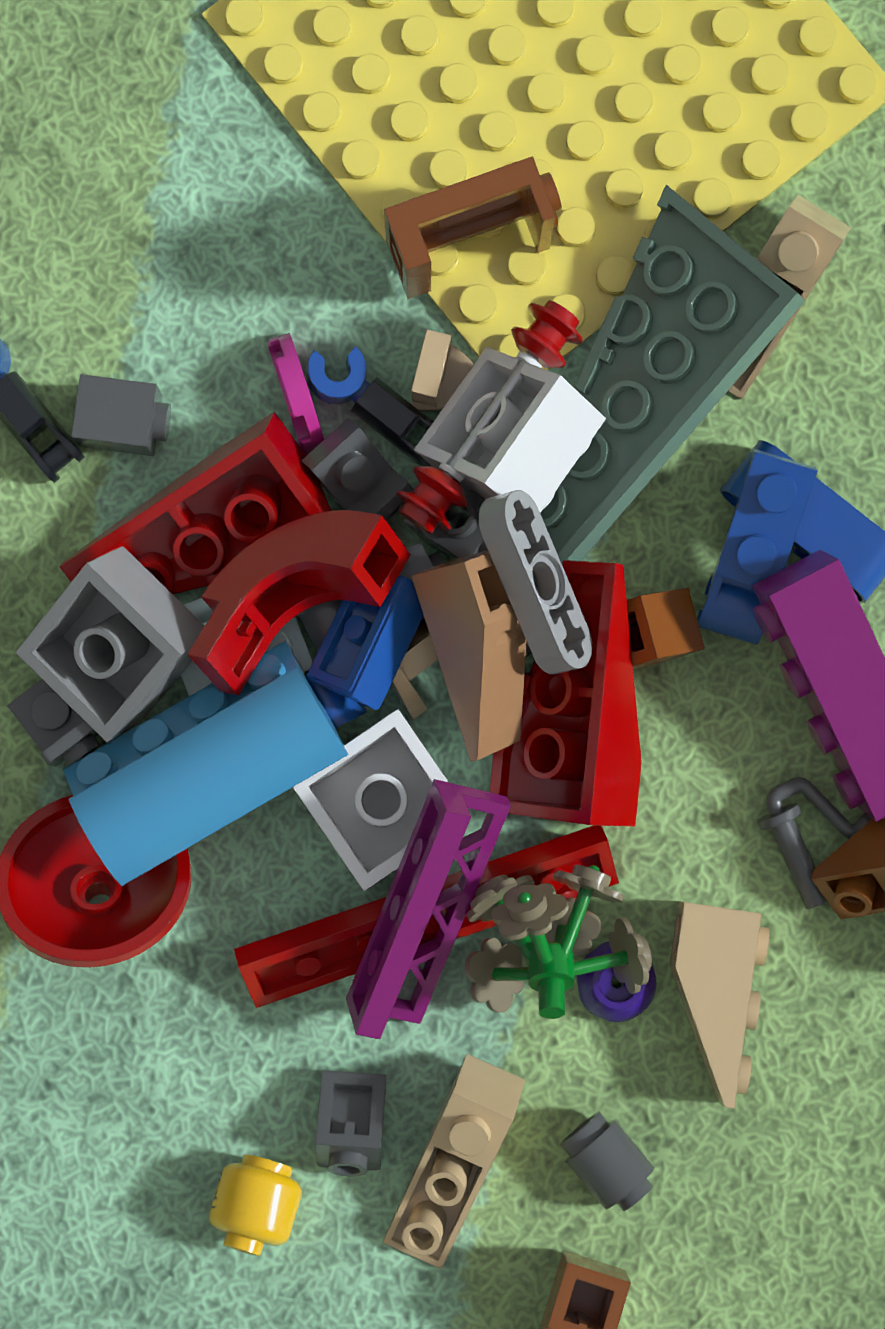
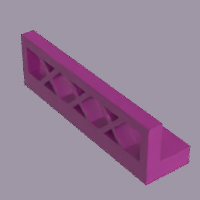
M437 779L433 780L346 997L356 1035L381 1039L389 1018L421 1024L511 808L507 796ZM468 808L486 812L487 814L481 829L463 837L471 819ZM471 852L468 860L466 861L463 855ZM456 859L462 870L459 882L441 892L452 863ZM448 907L444 916L441 910ZM431 915H434L440 926L436 938L419 946ZM425 962L423 969H421L419 964ZM411 969L418 980L410 1000L397 998L408 970Z

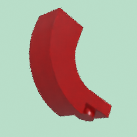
M339 510L316 513L288 522L247 546L210 583L201 598L211 608L213 613L187 655L219 691L239 696L273 638L292 618L314 605L333 600H347L381 607L411 554L382 515Z

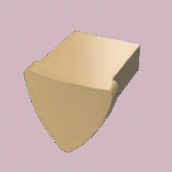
M426 330L411 391L412 405L421 412L442 411L474 365L461 350L452 345V335Z
M425 618L421 620L390 686L412 720L428 709L410 683V680L438 661Z

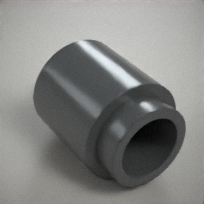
M600 1111L590 1116L560 1143L561 1147L569 1155L565 1162L605 1210L618 1204L623 1211H626L653 1188L647 1177L653 1172L655 1167L616 1120L608 1122Z

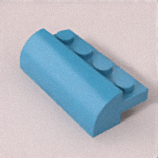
M285 640L264 653L239 696L221 692L211 683L64 768L63 772L73 794V797L68 800L84 833L106 868L116 881L123 886L349 754L326 710L306 679V675L297 657Z

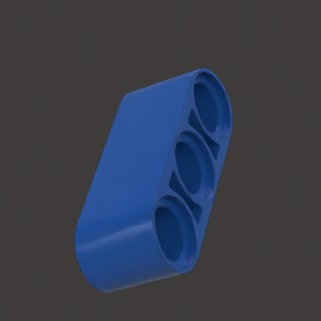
M759 440L721 487L720 492L734 507L736 506L754 449L786 459H793L771 443ZM815 478L793 544L797 547L793 553L803 559L818 550H822L838 558L858 601L866 603L885 578V531L818 478Z

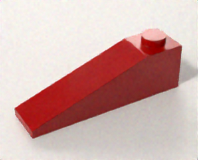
M274 411L221 446L63 561L59 567L69 581L72 582L87 562L123 546L172 594L209 586L219 572L235 556L270 531L296 519L316 513L328 512L331 509L320 483L302 462L306 457L305 453Z
M563 560V569L591 634V657L583 668L557 674L544 672L534 660L530 673H524L520 741L493 753L489 792L507 796L511 805L508 814L585 825L635 827L642 760L623 564Z

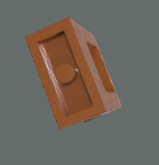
M531 156L385 208L386 242L407 299L431 292V259L429 252L524 218L537 253L548 250L550 248L553 228L558 226L556 211L562 209L560 196L550 172L540 175L534 158Z

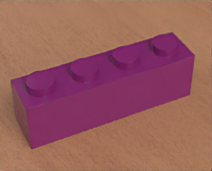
M818 550L752 585L760 602V605L753 608V613L765 637L771 643L778 640L787 661L780 664V670L788 687L797 699L805 697L814 717L806 721L812 738L824 755L831 752L840 772L833 775V781L840 796L849 809L852 810L858 806V808L877 822L885 818V657L840 560L822 550Z

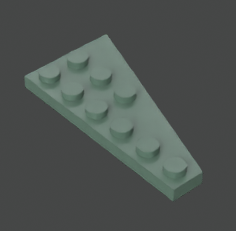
M665 185L657 203L661 211L648 238H641L633 256L637 264L624 293L614 298L574 386L606 420L592 438L588 449L578 458L561 482L551 502L540 513L561 564L563 560L581 561L805 302L794 289L668 185Z

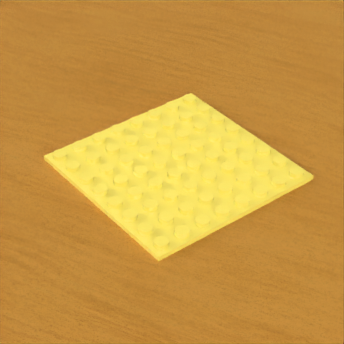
M218 0L202 13L205 21L386 244L385 208L531 156L534 158L540 175L550 172L560 196L562 209L556 211L558 226L553 228L550 248L548 250L537 253L524 218L429 252L431 259V292L427 294L478 357H480L486 347L516 358L520 351L516 347L511 329L514 326L529 328L534 321L528 310L530 303L544 306L548 300H551L569 310L580 322L575 330L581 335L582 343L600 330L614 298L623 295L637 262L633 259V256L641 238L649 237L661 209L657 206V203L665 185H668L718 228L725 231L885 104V72L825 0ZM566 342L560 353L564 358L581 344Z

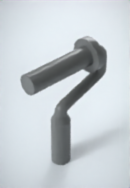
M796 777L770 790L766 799L769 813L760 817L757 823L761 830L771 829L806 909H811L824 904L827 900L812 881L813 870L816 867L794 820L795 817L801 814V810L797 803L783 807L782 801L801 792L847 839H850L872 818L865 813L858 818L855 824H851L806 778Z

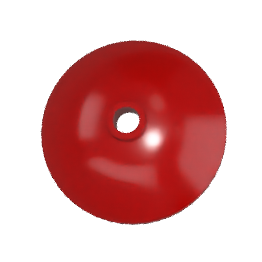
M73 795L60 798L40 808L22 822L10 836L1 852L0 912L12 935L25 948L53 963L71 967L91 968L112 965L133 958L160 941L171 930L182 914L189 897L192 879L188 849L183 850L121 886L106 868L84 833L68 800ZM98 894H105L109 897L107 901L100 904L89 903Z

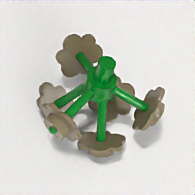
M575 864L572 873L557 870L552 879L578 891L576 899L565 898L563 895L556 894L551 884L534 885V880L530 875L519 877L516 880L509 878L508 875H500L481 885L475 892L476 898L470 903L471 910L466 914L470 922H475L479 919L483 922L493 920L495 924L499 925V931L503 938L512 941L516 940L528 960V967H521L522 954L515 944H501L496 938L485 939L481 944V951L470 953L465 961V973L472 983L470 988L472 999L477 1003L486 1002L487 1007L493 1012H505L512 1004L513 994L520 993L524 987V981H528V985L538 991L539 1015L547 1019H556L565 1015V991L574 986V976L612 967L617 980L620 983H625L629 993L640 992L641 985L647 984L649 980V971L652 966L651 951L646 939L642 935L634 933L631 923L625 917L616 919L614 932L609 934V945L613 953L574 961V955L581 957L591 952V940L595 939L601 931L599 917L592 912L586 911L591 896L612 903H622L625 896L608 888L611 881L610 876L600 872L599 868L595 865L585 867Z

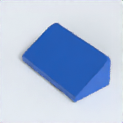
M399 575L381 607L342 600L306 679L359 704L378 710L386 697L424 615L413 581Z

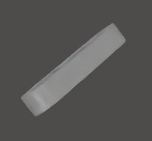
M515 490L487 498L482 503L479 511L480 531L536 663L548 674H557L583 668L589 662L592 653L591 634L535 501L522 490ZM533 572L538 581L539 594L534 585Z

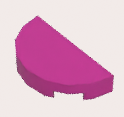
M290 333L269 339L267 346L300 448L307 456L324 440L292 337Z

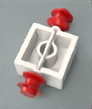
M548 300L544 306L530 303L528 310L534 321L529 328L514 326L511 329L516 347L520 351L516 358L486 347L415 447L414 451L431 466L414 467L413 472L419 484L413 493L398 490L396 495L405 503L399 513L421 530L432 534L438 526L446 531H450L451 526L444 516L451 505L467 507L468 505L464 490L456 481L485 499L515 490H522L532 497L541 513L551 502L561 482L578 458L588 449L592 438L606 420L561 375L542 368H564L566 361L560 353L566 342L581 344L583 341L581 335L575 330L580 323L579 320L560 304Z

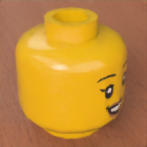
M243 1154L241 1163L228 1164L223 1168L208 1216L210 1224L214 1228L226 1233L223 1246L260 1256L264 1244L279 1246L288 1241L302 1197L301 1186L294 1179L290 1178L293 1168L249 1154Z

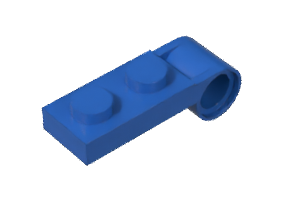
M754 449L715 570L712 572L704 594L707 595L704 608L703 610L699 609L697 621L700 628L758 645L763 632L753 613V608L760 605V602L752 585L786 567L818 472L816 467Z

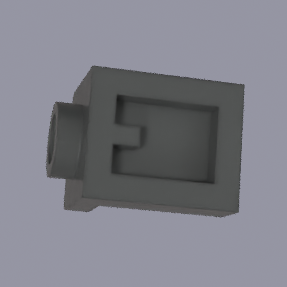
M349 418L302 460L303 464L342 510L382 515L385 520H388L395 515L403 503L396 495L397 491L411 493L414 491L408 481L392 469L360 427Z
M43 679L7 705L42 751L40 755L50 766L57 767L63 761L70 766L101 746L95 738L99 734Z
M322 1070L315 1141L317 1166L328 1167L329 1172L345 1177L362 1176L366 1174L367 1170L381 1169L386 1075Z

